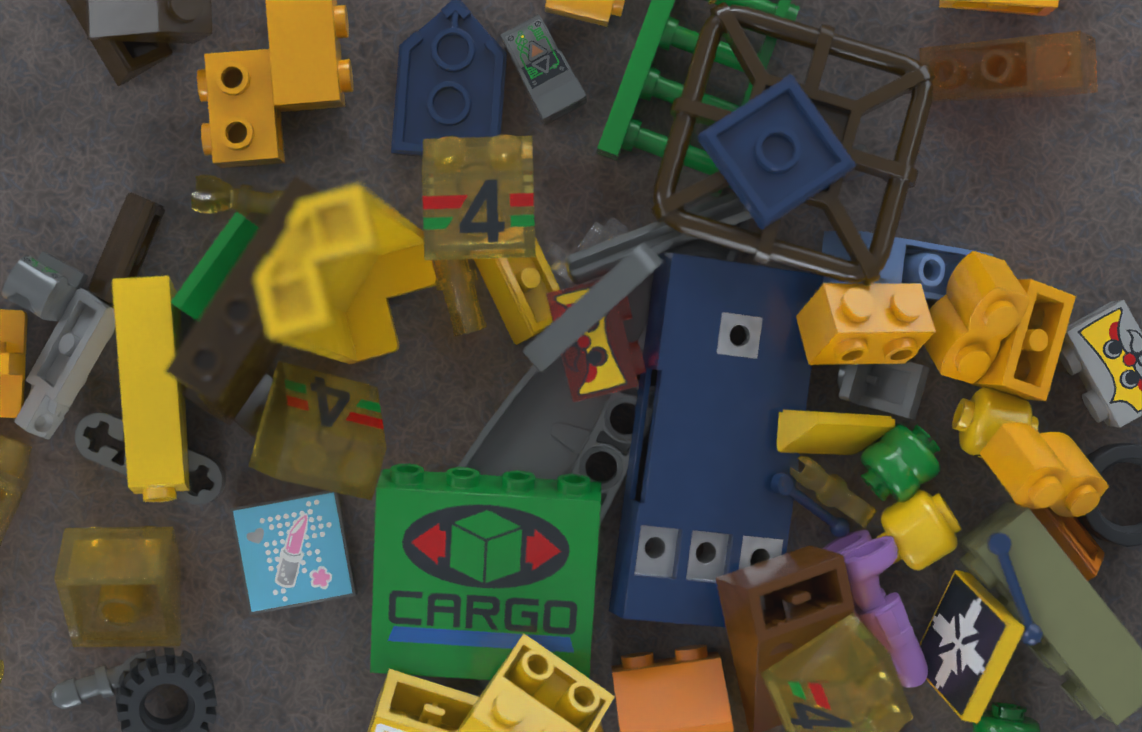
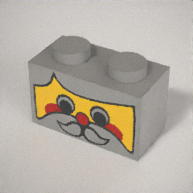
M1124 300L1111 301L1067 326L1059 360L1070 375L1078 373L1088 391L1082 394L1083 402L1094 420L1098 423L1104 420L1107 426L1120 428L1142 416V331Z

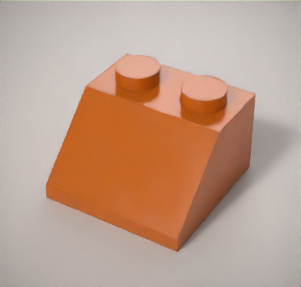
M707 645L679 647L675 649L676 657L654 660L653 652L626 654L621 656L622 664L611 666L620 732H734L721 657L717 651L708 653Z

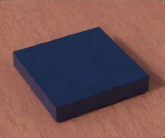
M792 74L701 132L697 138L761 230L852 171L856 166V163Z

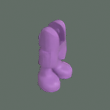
M859 530L848 533L843 538L833 540L822 549L844 555L855 608L853 627L864 645L863 650L871 670L875 671L881 679L893 682L898 686L917 687L921 685L927 678L928 666L918 639L914 634L913 627L910 625L902 600L896 592L886 595L884 589L879 584L880 573L890 567L897 559L898 548L894 538L883 536L872 540L868 530Z

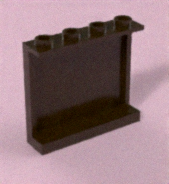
M297 176L293 177L165 370L167 374L188 386L182 394L184 398L231 426L234 418L285 344L268 336L254 277L266 256L270 257L289 226L287 220L300 200L324 194Z

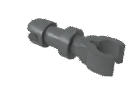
M147 651L138 652L130 656L123 664L108 669L106 665L94 668L95 674L78 680L74 677L57 684L51 694L54 705L61 709H69L83 704V700L101 694L104 699L114 696L116 687H120L119 678L123 670L126 672L130 671L129 663L136 657L138 659H146L145 652Z

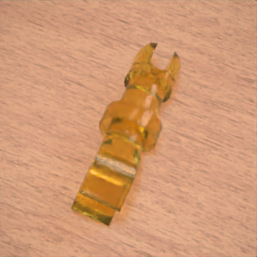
M198 175L195 176L196 191L198 193L208 192L211 195L205 196L196 192L192 193L191 208L197 212L207 214L236 209L238 213L246 217L249 216L250 212L269 215L284 191L273 190V193L253 191V185L243 183L240 188H234L218 177Z
M799 456L797 459L805 464V468L799 473L790 467L791 476L806 489L815 491L816 498L826 507H836L846 516L866 528L877 510L847 489V482L837 474L828 475L824 468L807 456Z

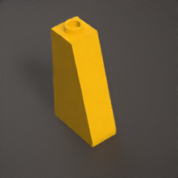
M169 276L112 279L128 488L134 494H143L144 502L173 501L177 499L176 491H190L185 398L182 395L185 391V385L165 372L182 346L181 310L170 303L177 292Z

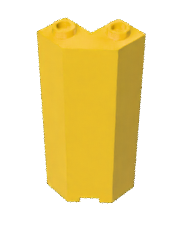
M360 184L300 200L287 220L289 226L270 257L266 256L254 277L269 338L347 364L357 363L398 351L399 341L388 299L433 287L438 282L427 234Z

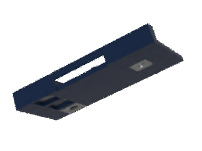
M660 253L657 255L662 259L663 263L654 270L609 612L623 619L726 628L716 578L786 554L794 499L789 495L784 496L774 493L771 489V480L777 473H786L793 477L794 486H796L800 453H781L777 451L779 412H783V410L806 411L812 365L808 364L796 316L823 285L824 276L677 253ZM741 325L746 333L745 340L742 344L735 346L730 340V331L734 326ZM652 369H657L658 375L641 501L635 500L651 374ZM653 538V548L650 552L645 553L646 542ZM703 543V553L700 557L696 558V549Z

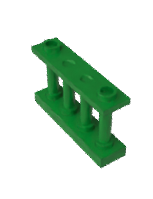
M651 0L597 147V154L617 161L621 149L631 152L634 147L662 158L668 137L641 127L642 121L634 119L633 115L640 98L650 101L651 97H655L673 104V100L681 96L683 84L659 76L661 71L651 67L658 47L669 50L670 46L686 52L694 53L699 33L679 26V19L670 17L676 0ZM704 0L715 5L724 2L728 6H747L793 21L796 20L800 6L792 4L791 0H778L777 4L768 0ZM766 35L759 54H757L765 70L777 41L776 38ZM720 41L714 62L744 72L729 44ZM748 81L740 105L707 93L704 94L702 103L733 112L748 102L753 86ZM689 145L683 166L708 175L720 171L705 150ZM722 189L711 196L717 198L721 194Z

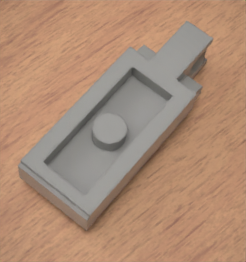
M81 287L76 290L26 378V381L31 384L28 398L14 421L25 431L49 440L62 423L64 415L69 411L78 392L86 383L88 375L104 346L114 333L116 326L114 307Z

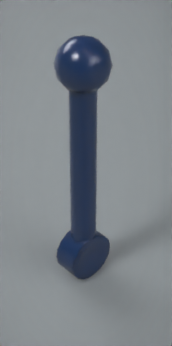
M777 473L773 476L771 489L774 493L784 496L789 495L829 525L833 536L843 538L848 535L851 526L846 518L833 516L796 488L791 475Z
M1000 532L993 533L987 540V547L990 552L998 556L1021 624L1025 627L1021 639L1027 645H1036L1041 641L1043 634L1041 628L1032 621L1008 554L1011 549V540L1006 534Z

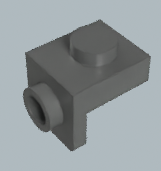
M909 361L905 364H841L837 380L838 386L841 388L839 398L854 404L915 420L930 368Z

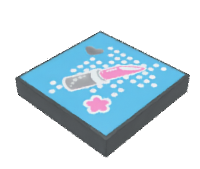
M338 488L230 508L249 615L358 594Z

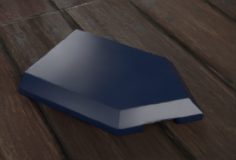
M451 0L441 9L440 13L399 45L392 154L499 162L507 53L491 37L461 0Z

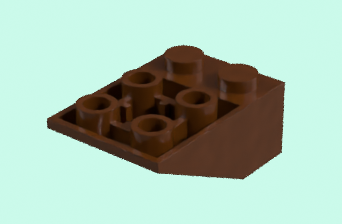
M809 545L716 578L749 732H764L790 722V718L798 719L799 717L793 703H802L818 710L824 709V707L816 704L808 683H821L830 706L846 700L855 608L844 555ZM788 682H800L807 700L793 695Z

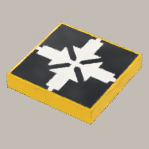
M959 570L954 571L924 633L920 647L928 666L926 680L963 721L978 723L1025 627L971 573Z

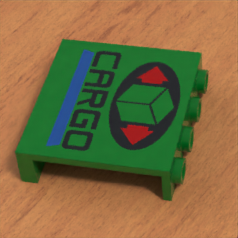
M407 463L394 465L391 469H382L376 487L370 673L387 674L389 669L415 676L491 680L522 635L526 634L589 678L601 509V482H591L589 477L580 474H564L557 479L535 478L534 474L520 470L507 471L502 476L480 475L478 470L469 467L450 468L446 473L424 471V468L419 465Z

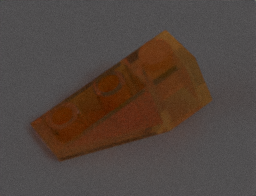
M1082 31L919 48L920 63L922 66L929 65L936 76L932 80V102L1040 98L1098 92L1096 38Z

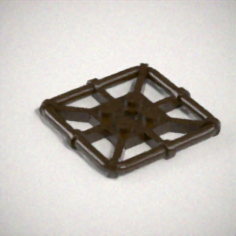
M724 2L711 8V16L706 19L700 30L681 96L673 100L670 110L674 120L654 183L653 202L655 206L651 208V212L658 223L664 221L667 226L680 233L754 255L753 261L767 264L769 260L841 282H862L865 286L879 280L880 272L884 269L891 254L908 189L915 187L918 177V171L914 167L933 100L932 80L936 76L929 65L922 66L919 61L905 54L834 33L835 27L821 24L820 28H816L751 7L728 6ZM743 29L812 49V56L804 84H798L856 163L853 170L882 178L887 182L869 250L839 199L844 176L803 204L823 209L851 261L776 239L781 218L761 230V233H757L684 210L692 204L729 186L722 173L718 171L675 193L695 124L701 123L712 126L732 113V111L702 103L721 37L726 39L753 86L748 102L784 78L767 73ZM828 55L900 76V78L857 100L819 89ZM911 93L893 160L853 149L862 116L905 94Z

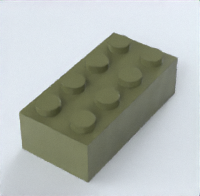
M1005 502L957 541L966 553L959 558L960 562L968 573H971L980 583L983 582L990 590L994 588L1000 595L996 599L1021 623L998 556L990 552L987 547V540L993 533L1000 532L1010 538L1011 549L1008 554L1032 621L1041 628L1043 634L1038 644L1028 645V647L1047 669L1051 667L1057 675L1065 676L1067 681L1061 685V688L1081 711L1085 709L1094 720L1102 716L1118 726L1142 706L1141 647L1029 508Z

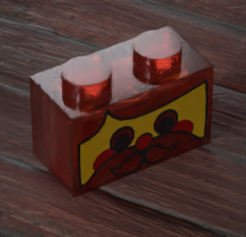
M600 280L546 293L553 322ZM627 296L562 354L573 402L637 387L639 385L636 375L646 373L638 340L627 341L623 321L632 319Z

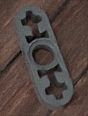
M643 241L522 352L540 372H543L663 263L662 259Z
M108 412L93 413L84 417L79 422L75 431V444L79 452L87 459L127 476L126 454L124 455V463L117 460V457L123 450L112 445H105L97 451L94 449L95 439L89 436L91 428H100L106 422L110 425L108 434L113 438L124 441L123 418ZM188 447L189 471L195 472L200 470L203 465L209 468L207 477L214 481L212 489L204 488L196 494L192 491L194 482L189 479L190 491H176L177 498L194 505L209 503L217 499L225 489L227 480L225 469L215 458Z

